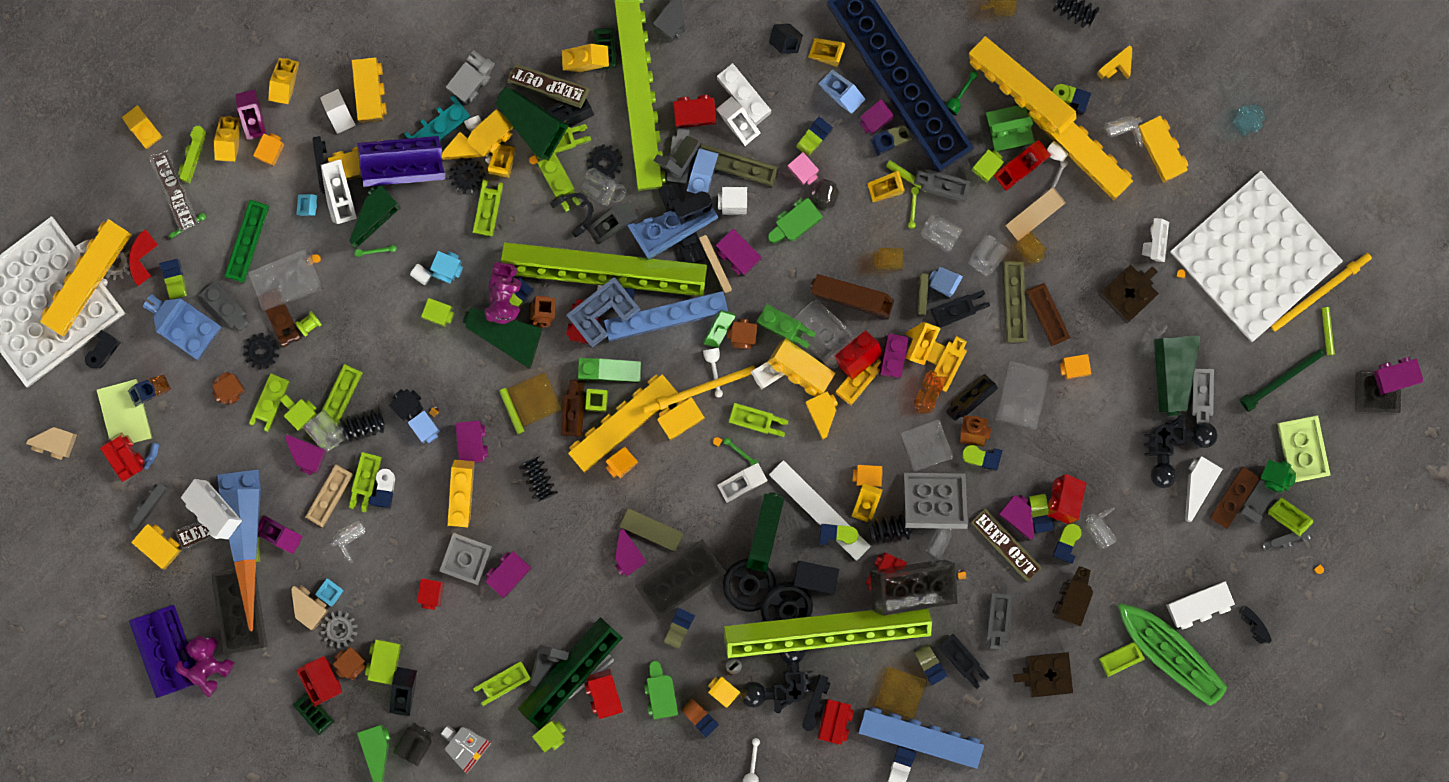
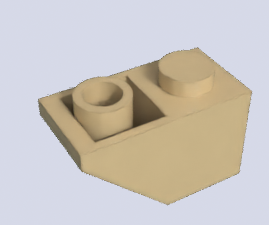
M53 427L28 439L26 444L32 446L31 450L43 453L46 450L51 452V457L62 460L63 456L69 458L77 435Z
M302 585L299 588L293 586L291 590L295 618L310 630H315L329 611L325 608L327 604L319 598H316V600L309 596L311 592Z

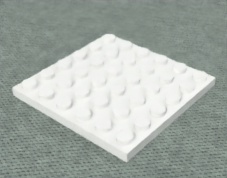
M1262 171L1256 174L1170 251L1251 342L1255 341L1343 262Z
M52 216L0 254V353L27 388L96 337L101 330H105L126 314L106 286L100 282L64 337L40 322L43 310L51 306L53 295L57 290L61 291L65 285L63 283L68 273L74 271L76 268L75 262L81 256L75 245Z

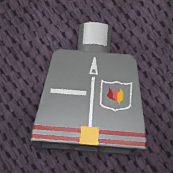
M448 725L441 733V736L450 742L446 746L445 751L466 774L470 772L492 744L491 740L465 726H462L456 732Z

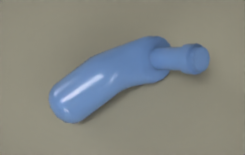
M156 442L151 444L150 452L144 459L145 469H149L158 454L159 444Z

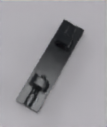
M677 182L658 189L666 212H674L672 210V200L679 198L680 202L684 201ZM696 232L678 242L686 263H695L706 259Z

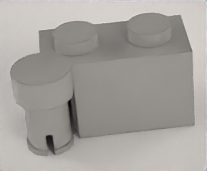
M475 50L471 52L472 56H468L467 61L446 86L447 91L466 105L469 101L472 103L479 94L477 91L481 86L485 87L491 79L489 75L495 65L494 62L490 59L486 60Z

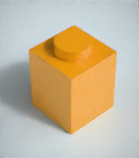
M270 133L269 136L263 134L253 156L271 166H275L284 147L283 142L280 141L281 137Z
M1088 354L1063 358L1062 363H1059L1061 376L1065 375V380L1091 375Z
M857 465V469H853L852 482H856V486L861 487L863 483L873 487H881L882 466Z

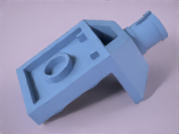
M151 294L147 299L155 305L153 306L147 301L143 304V308L155 315L153 318L156 332L197 360L200 359L222 328L182 299L165 300V302H162L155 295Z

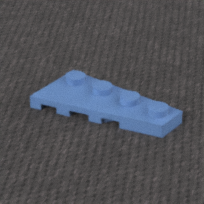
M712 208L707 214L681 225L675 211H669L662 216L644 219L643 222L632 223L627 226L649 260L716 220L718 216Z

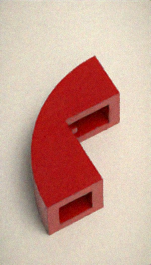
M1038 140L993 176L1007 191L1046 161L1051 154Z
M146 229L133 242L128 258L129 272L137 287L151 277L139 260L158 246Z

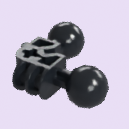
M1179 415L1171 423L1168 422L1166 425L1157 427L1153 434H1144L1145 437L1149 438V442L1144 443V446L1149 448V452L1144 455L1157 456V465L1153 467L1150 475L1154 485L1159 488H1169L1176 481V470L1170 465V456L1174 454V447L1171 443L1184 445L1185 441H1193L1199 447H1211L1215 444L1218 437L1217 430L1212 424L1202 422L1193 429H1185V417ZM1162 430L1169 434L1164 440V448L1162 436L1158 435Z
M805 650L780 652V657L787 663V671L783 672L784 680L787 681L785 686L780 683H773V687L764 688L758 682H748L741 689L740 696L742 702L748 707L755 708L762 705L765 700H774L775 713H780L787 705L802 700L804 692H813L814 690L808 687V684L813 683L812 679H808V674L813 671H799V662L805 656ZM794 686L800 691L796 694L795 698L789 694V691H793Z

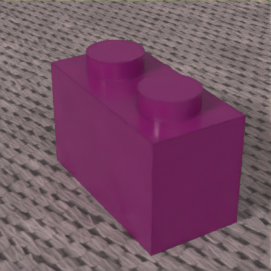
M734 229L716 245L718 249L716 254L723 261L727 259L732 264L730 268L737 275L741 273L745 276L762 260V257Z
M895 334L887 335L880 372L881 376L901 378L909 337Z
M1409 356L1399 359V364L1391 366L1390 362L1378 365L1379 369L1374 371L1380 395L1423 383L1424 380L1418 360H1411Z
M480 420L456 423L459 460L475 461V463L485 462V458L488 457V446L483 443V437H486V426L482 425Z
M514 551L511 554L506 552L499 560L501 562L500 566L497 569L493 567L485 575L488 578L485 582L502 598H505L532 569Z

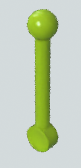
M913 187L911 189V194L913 196L910 222L908 223V227L910 229H914L916 227L914 218L916 196L919 193V189L917 187Z

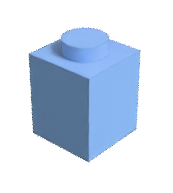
M426 411L421 412L408 422L422 443L427 441L429 444L438 438L437 433L440 430Z

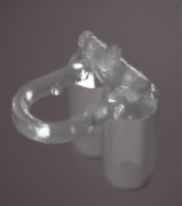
M1127 115L1103 124L1107 137L1112 138L1132 131L1138 148L1143 147L1142 137L1138 128V124L1142 123L1141 117L1136 118Z
M596 168L589 169L586 174L587 181L581 186V192L600 205L608 206L609 202L619 203L626 195L624 185L615 184L613 179ZM615 189H621L620 196L614 199L613 193Z
M931 214L927 222L925 221L923 224L925 226L920 234L928 242L950 253L963 228L940 215L935 216Z
M986 233L971 254V260L968 264L973 266L975 271H980L985 276H988L989 273L995 271L1009 249Z
M325 410L321 411L315 418L303 426L304 430L316 444L326 452H329L334 447L337 448L338 444L345 440L342 434L343 427H339Z
M1115 506L1108 508L1098 516L1089 514L1085 518L1087 523L1086 529L1101 550L1117 541V538L1103 520L1105 516L1116 509Z
M359 518L336 531L335 537L330 542L332 546L339 545L346 559L351 564L354 563V560L345 545L367 533L361 519Z
M936 528L937 530L925 552L940 560L952 538L951 528Z

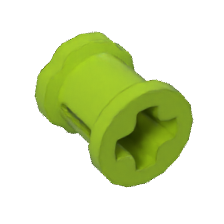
M312 311L300 322H295L305 337L317 326H322Z

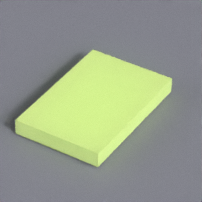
M137 379L97 389L109 439L121 432L124 436L128 435L133 444L153 439L144 403L135 407L128 393V390L138 383Z
M1318 415L1277 423L1284 460L1291 464V468L1296 472L1295 482L1330 476Z

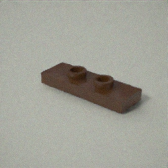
M1042 283L1027 290L1026 294L1051 347L1070 339L1071 337L1046 284Z
M1242 467L1211 514L1210 519L1223 528L1228 529L1260 477Z

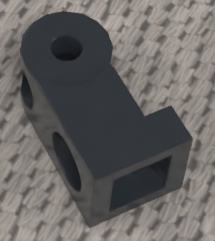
M703 191L696 193L693 198L680 202L679 198L671 201L681 225L707 214L712 209L711 197L707 192Z
M101 330L97 335L101 339L97 346L85 356L86 365L92 369L102 368L121 344L120 341L104 330Z

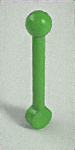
M199 213L198 217L195 218L196 222L205 220V213ZM180 228L170 233L168 236L170 239H173L179 233L186 230L187 228Z
M392 244L389 247L364 251L357 249L355 250V256L362 257L364 254L385 251L395 252L397 246Z
M724 438L723 443L729 445L748 460L751 466L758 463L756 459H752L734 445L730 438Z

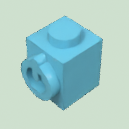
M438 251L430 268L433 272L432 276L449 284L451 280H455V277L459 278L463 270L462 262L458 259L459 256L449 251L447 254Z

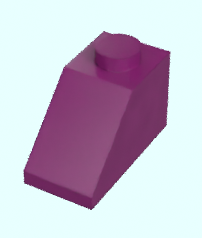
M256 90L235 94L237 110L247 140L262 137L263 134L267 135Z
M881 99L860 117V126L865 133L869 132L871 135H874L889 124L894 115Z
M286 435V442L296 465L301 467L300 471L309 475L312 472L318 473L327 451Z
M1013 495L998 515L1026 538L1032 540L1034 538L1032 510L1028 505L1029 501L1022 495Z
M263 515L258 525V535L291 554H294L303 537Z
M622 529L619 533L615 556L617 564L614 566L621 575L625 573L628 577L646 564L647 561L625 530Z

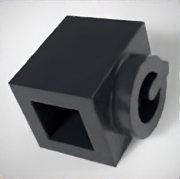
M408 389L405 391L399 390L393 396L395 400L389 404L403 421L412 420L424 409L419 402L422 398L414 390L410 392Z

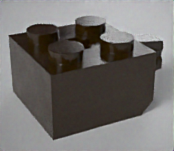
M1130 264L1099 296L1127 324L1159 294L1151 286L1153 282L1150 280L1158 271L1152 266L1145 273L1142 270L1138 272ZM1131 290L1132 297L1126 298V291Z
M1078 566L1072 579L1062 583L1059 591L1062 594L1061 599L1055 602L1052 613L1055 614V619L1081 627L1093 595V590L1088 585L1091 570Z
M1069 652L1026 656L1027 668H1023V673L1013 674L1014 683L1025 682V687L1029 686L1030 697L1032 698L1073 693ZM1048 669L1054 672V676L1051 677L1050 681L1049 678L1044 676L1045 673H1048Z

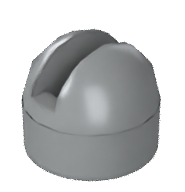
M731 658L726 662L725 667L728 673L737 674L741 671L742 664L739 659ZM737 662L739 665L731 671L729 667Z

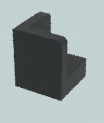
M774 24L769 43L781 54L798 53L803 35L791 24Z

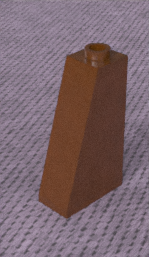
M817 274L816 279L812 280L810 287L812 290L811 294L818 298L885 319H889L894 304V299L884 292Z

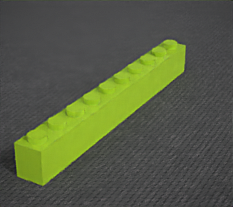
M615 0L638 192L662 188V183H666L665 171H660V166L653 161L657 154L663 155L662 151H658L657 143H661L660 131H655V123H658L657 111H653L652 103H656L655 91H650V83H654L652 71H648L647 63H651L650 51H645V43L649 42L647 31H643L642 23H646L645 11L640 10V3H644V1Z
M504 242L501 263L512 264L517 268L515 276L605 285L615 277L623 288L704 296L707 265L659 259L648 260V258L506 242Z
M923 604L724 626V643L727 658L908 639L931 636L932 620L928 605Z

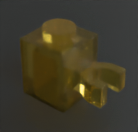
M988 0L989 4L981 5L980 9L989 10L994 8V15L1014 16L1017 0Z
M1031 231L1014 246L1029 264L1033 262L1038 264L1045 257L1043 253L1047 250Z
M878 248V253H874V265H877V270L902 271L903 248Z

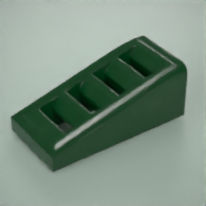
M614 28L594 29L595 44L611 42V45H608V50H611V53H608V57H612V61H609V66L596 70L617 69ZM599 34H611V38H599Z
M306 692L293 706L318 735H321L335 720L321 704L315 706L316 708L307 715L306 711L313 706L312 701L303 709L300 707L308 698L311 701ZM320 711L321 715L313 721L311 717ZM325 717L326 721L318 727L316 724Z

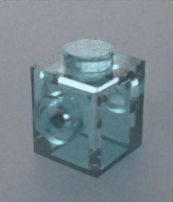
M1245 104L1237 111L1238 116L1232 121L1234 126L1245 137L1251 131L1254 133L1259 131L1264 126L1262 122L1266 118L1260 106L1251 104L1248 107Z

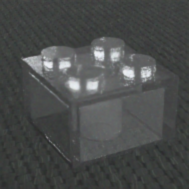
M940 419L900 433L913 473L954 458Z

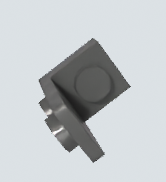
M686 136L674 157L669 155L663 157L657 154L653 161L667 172L681 177L701 142Z
M1263 480L1257 483L1238 514L1255 525L1260 523L1263 518V512L1277 493L1266 488Z
M540 645L530 685L538 686L554 669L555 662H558L559 659L567 660L569 652Z

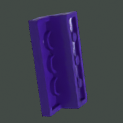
M439 136L357 143L363 187L445 180Z
M174 605L129 620L156 698L195 685L175 669L179 661H182L184 668L187 669L192 668L195 662L185 651L188 642Z

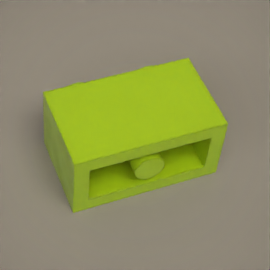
M375 640V643H371L369 655H372L371 664L367 663L365 672L369 681L392 685L402 644L383 640Z

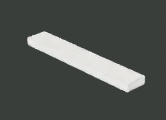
M784 460L769 474L820 526L821 524L850 526ZM859 534L857 541L853 544L848 545L842 541L835 540L856 561L871 547Z

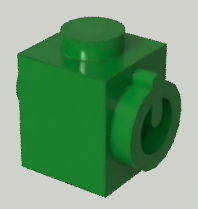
M1268 459L1261 479L1265 482L1264 486L1278 493L1283 492V490L1289 491L1296 480V472L1291 468L1292 465L1285 461L1278 463Z

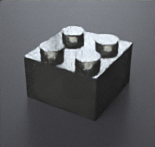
M1374 371L1356 372L1355 413L1388 415L1400 413L1401 389L1380 395Z

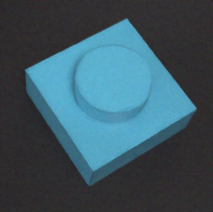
M298 195L296 215L315 216L317 195Z
M327 578L315 595L333 607L344 590Z

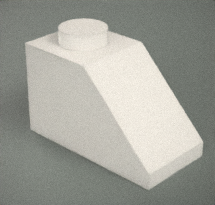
M732 96L716 109L724 122L745 146L760 134V131L745 109Z
M757 463L717 486L726 503L767 482V479Z

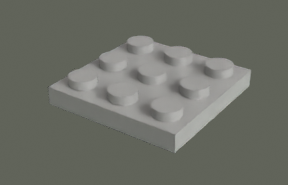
M904 473L905 528L967 529L965 474Z

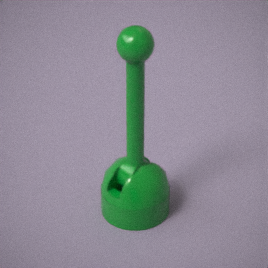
M976 71L970 73V78L958 96L946 101L945 105L952 115L956 116L960 111L961 104L959 100L972 80L978 77Z

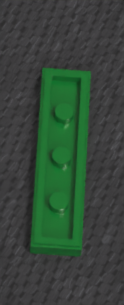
M249 200L224 277L245 283L269 211V205Z

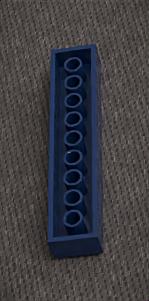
M828 0L826 6L936 171L940 173L972 152L974 147L876 0Z

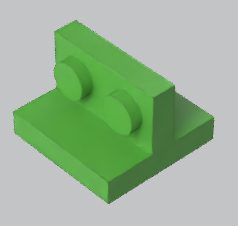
M1017 105L986 112L995 151L1001 152L1035 143L1031 129L1033 125L1032 118L1028 116L1025 106L1022 108Z

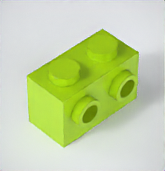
M552 720L532 737L544 752H547L550 748L556 750L565 742L563 738L566 736L564 734L566 729L560 721L555 722Z

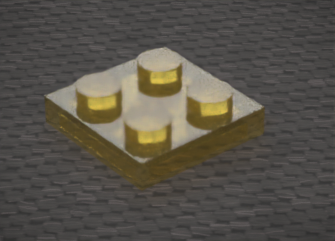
M542 373L508 389L524 426L562 410L546 373Z
M888 666L875 706L914 719L927 680Z

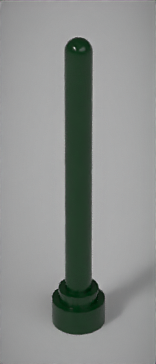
M1317 350L1255 394H1246L1240 398L1242 406L1247 412L1255 409L1260 399L1323 357L1325 354L1324 350Z

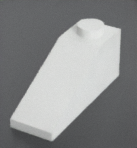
M341 159L322 164L321 171L332 222L340 224L357 219Z
M1202 456L1198 459L1194 458L1188 468L1191 471L1188 474L1185 514V521L1192 522L1223 470Z

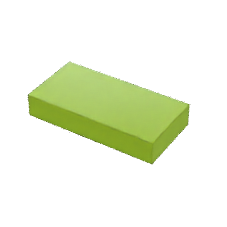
M1282 497L1268 510V515L1298 536H1301L1313 524L1311 517Z
M1132 642L1100 657L1099 660L1107 677L1145 660L1136 643Z

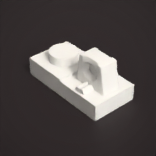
M1154 218V223L1151 225L1153 240L1152 242L1143 243L1142 255L1151 257L1150 259L1157 262H1165L1169 228L1168 221Z
M768 362L751 372L761 390L785 375L775 371Z

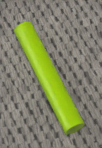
M889 160L886 165L888 169L893 172L899 171L902 178L921 189V186L914 184L915 176Z
M1323 307L1321 310L1327 355H1335L1330 307Z
M507 388L499 390L517 435L525 432Z

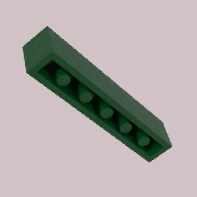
M600 617L569 651L567 660L562 659L518 707V710L526 719L541 730L623 637Z

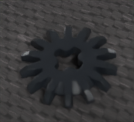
M602 144V150H599L596 146V153L594 154L591 151L589 153L593 158L587 159V162L592 163L587 168L594 169L591 173L592 176L596 173L599 174L598 180L601 179L602 175L605 176V181H608V175H611L614 179L615 175L613 172L615 171L619 174L621 172L617 169V166H623V163H618V160L622 159V155L617 157L616 154L619 150L616 149L612 152L613 146L611 145L608 150L605 149V144ZM603 157H606L608 161H611V164H608L607 168H603V165H599V162L603 160Z
M462 158L461 165L457 162L454 163L457 169L450 168L454 175L449 176V179L455 180L451 185H458L457 192L463 188V194H466L467 189H470L472 194L474 193V187L478 190L481 189L477 184L483 182L480 177L486 176V174L480 173V170L484 169L483 166L476 167L479 163L477 160L474 164H471L472 158L468 159V163H465L464 158ZM466 170H469L473 178H469L466 182L461 175L466 173Z
M260 333V338H257L256 334H254L253 341L249 338L247 339L250 345L243 346V348L248 349V352L243 353V356H249L246 360L247 363L253 361L251 367L254 368L256 364H259V370H262V364H265L268 369L270 368L269 361L273 364L276 363L272 358L273 356L279 357V354L274 353V351L280 348L279 346H273L277 342L276 340L269 341L271 335L268 334L265 339L264 333ZM259 346H262L264 349H267V352L264 353V357H260V354H256V350H259Z

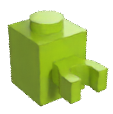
M288 395L280 399L289 409L284 417L300 432L318 415L315 412L317 408L309 400L305 402L303 399H300L295 404Z

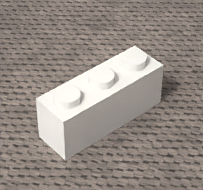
M733 63L717 75L718 82L745 109L756 126L771 114V109Z
M722 187V192H718V210H722V215L747 214V187Z
M194 479L181 496V499L186 503V508L194 512L197 520L205 525L209 530V534L216 539H229L242 522L239 516L208 481Z
M1226 581L1166 604L1174 626H1181L1182 630L1193 626L1192 622L1195 620L1206 621L1212 618V613L1219 611V614H1223L1231 610L1230 606L1235 605Z

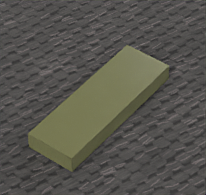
M629 508L619 526L676 552L684 534Z

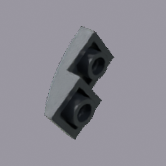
M1243 606L1238 613L1242 615L1241 619L1249 625L1254 624L1250 630L1254 634L1252 638L1260 644L1264 642L1270 644L1272 639L1263 622L1250 608Z

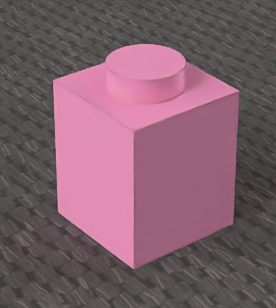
M804 152L787 167L803 186L807 183L811 185L818 179L819 169Z

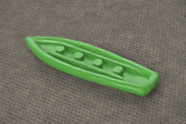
M1122 603L1118 604L1122 621L1131 638L1155 665L1209 706H1212L1222 698L1227 690V685L1176 630L1146 610Z

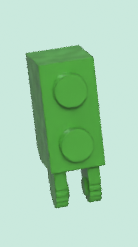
M803 198L799 199L793 204L794 209L789 213L784 211L777 217V227L768 236V241L771 244L776 245V243L778 244L784 238L788 241H795L823 219V216L809 198L805 200Z
M768 304L757 320L761 327L782 339L787 338L795 345L799 344L807 349L810 344L804 339H800L802 333L809 337H815L816 335L814 331L805 327L800 321Z
M654 660L649 665L651 678H647V683H644L645 694L650 695L651 703L647 704L649 716L653 715L654 719L678 715L673 680L670 676L663 675L661 663Z

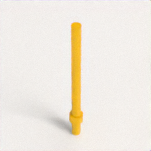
M1367 252L1358 260L1350 262L1346 265V269L1270 326L1271 329L1276 332L1351 274L1355 275L1363 265L1372 259L1371 255Z
M753 365L674 395L659 397L656 401L642 406V411L646 414L657 409L668 408L670 404L752 375L751 372L756 368Z

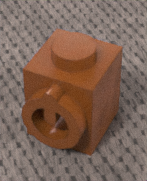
M535 296L530 303L529 323L539 328L551 326V322L555 318L556 298Z
M737 319V322H733V326L729 327L727 338L731 339L732 348L751 350L756 342L757 324L749 323L750 320Z
M226 372L212 382V387L215 390L212 394L218 403L222 401L225 405L228 403L232 405L240 400V395L246 392L234 373Z
M964 415L960 443L985 447L986 439L990 440L991 427H988V419Z
M349 647L346 651L341 650L334 657L336 660L333 663L336 667L334 671L342 679L346 677L353 681L367 667L364 664L366 660L353 647Z

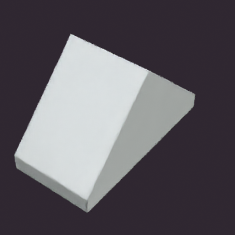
M339 89L320 97L337 134L356 126Z

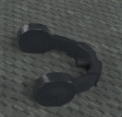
M580 192L566 195L560 194L549 203L552 208L572 197L584 200L580 204L582 207L587 204L588 214L586 219L571 232L574 237H577L588 228L587 224L590 222L594 212L593 205Z

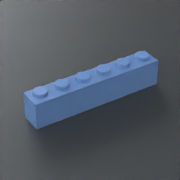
M722 291L640 311L626 322L620 317L604 320L609 342L715 317L720 310L728 312L724 292Z
M874 707L864 710L858 730L859 734L978 769L984 745L980 744L981 739L969 736L968 740L960 738L961 733L949 730L948 734L940 732V727L929 724V727L926 728L921 726L920 721L909 719V722L901 720L902 716L894 713L886 716L881 714L882 710Z

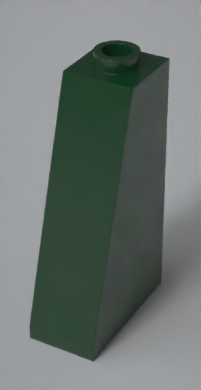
M505 86L498 95V100L495 103L535 155L549 161L569 125L516 90Z
M472 307L470 312L466 311L463 323H466V329L526 368L531 369L542 328L515 320L506 324L490 322L486 320L485 311Z
M1200 336L1154 339L1159 412H1167V416L1179 415V411H1187Z
M774 492L764 494L746 568L767 572L784 498L780 494Z

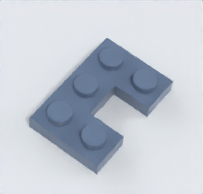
M614 277L566 316L593 348L608 336L596 320L598 317L612 307L620 318L626 322L640 308Z

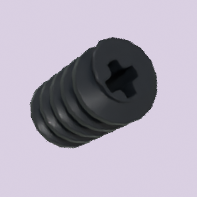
M1078 0L1057 1L1053 12L1060 8V16L1067 12V20L1074 16V23L1077 24L1079 21H1082V28L1086 25L1090 27L1099 11V7L1091 10L1092 3L1084 6L1085 0H1081L1079 3L1077 2Z
M379 407L378 414L371 409L370 416L364 411L362 418L355 414L353 421L350 416H347L346 423L339 418L343 435L349 442L353 441V435L357 440H360L361 433L365 438L369 436V431L373 436L376 435L377 429L380 433H384L385 424Z
M536 457L521 464L519 469H526L522 475L523 477H530L526 484H533L529 491L536 492L532 498L539 499L538 502L556 495L558 491L550 490L554 483H547L551 476H544L548 469L541 468L545 462L538 461L539 457Z
M902 514L899 515L898 521L894 515L891 516L890 522L887 517H883L882 523L878 518H875L874 524L868 519L870 537L874 544H877L878 538L883 543H885L886 537H889L891 542H893L894 536H897L899 541L902 540V535H905L907 540L910 539L912 529L905 528V518Z

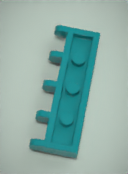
M452 95L450 97L454 102L452 106L444 112L438 106L436 110L440 113L439 116L428 124L424 119H421L420 122L424 127L412 137L407 131L404 134L407 138L439 136V140L442 141L460 127L464 121L470 119L471 116L456 97Z

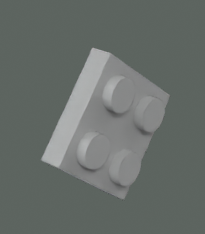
M453 533L440 572L479 585L492 546Z

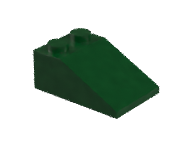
M381 185L378 188L374 186L367 193L368 197L364 201L349 240L355 249L401 209L398 203Z

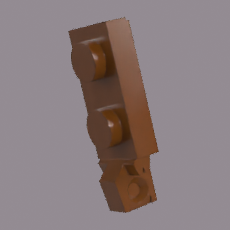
M570 380L569 390H567V394L564 395L562 436L582 437L585 403L584 381Z

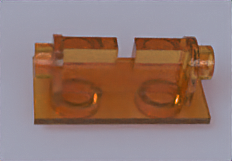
M932 370L926 373L922 383L926 391L920 389L914 400V407L917 409V413L932 412L947 377L937 376V373Z

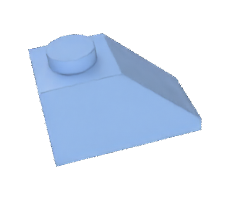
M831 70L818 83L841 107L851 114L865 100L854 84L834 70Z
M701 148L698 149L687 188L688 192H709L719 153Z
M940 267L938 271L933 270L928 279L931 282L929 287L951 298L963 276Z

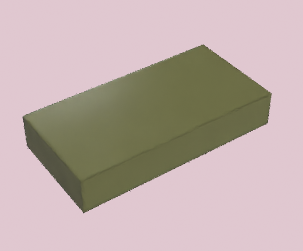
M921 273L919 276L918 316L926 315L929 274Z

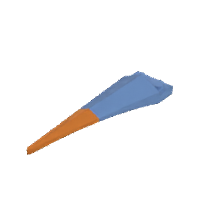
M259 470L217 475L219 495L242 520L230 536L229 543L247 623L251 632L253 630L256 556L261 499Z

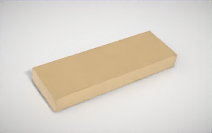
M1053 187L1010 221L1006 227L1017 241H1020L1066 204V202Z
M706 235L700 237L699 240L724 294L731 293L732 288Z
M335 464L305 518L324 527L354 474Z

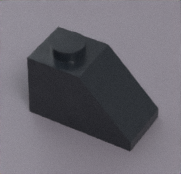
M397 667L392 683L390 713L410 716L417 670Z

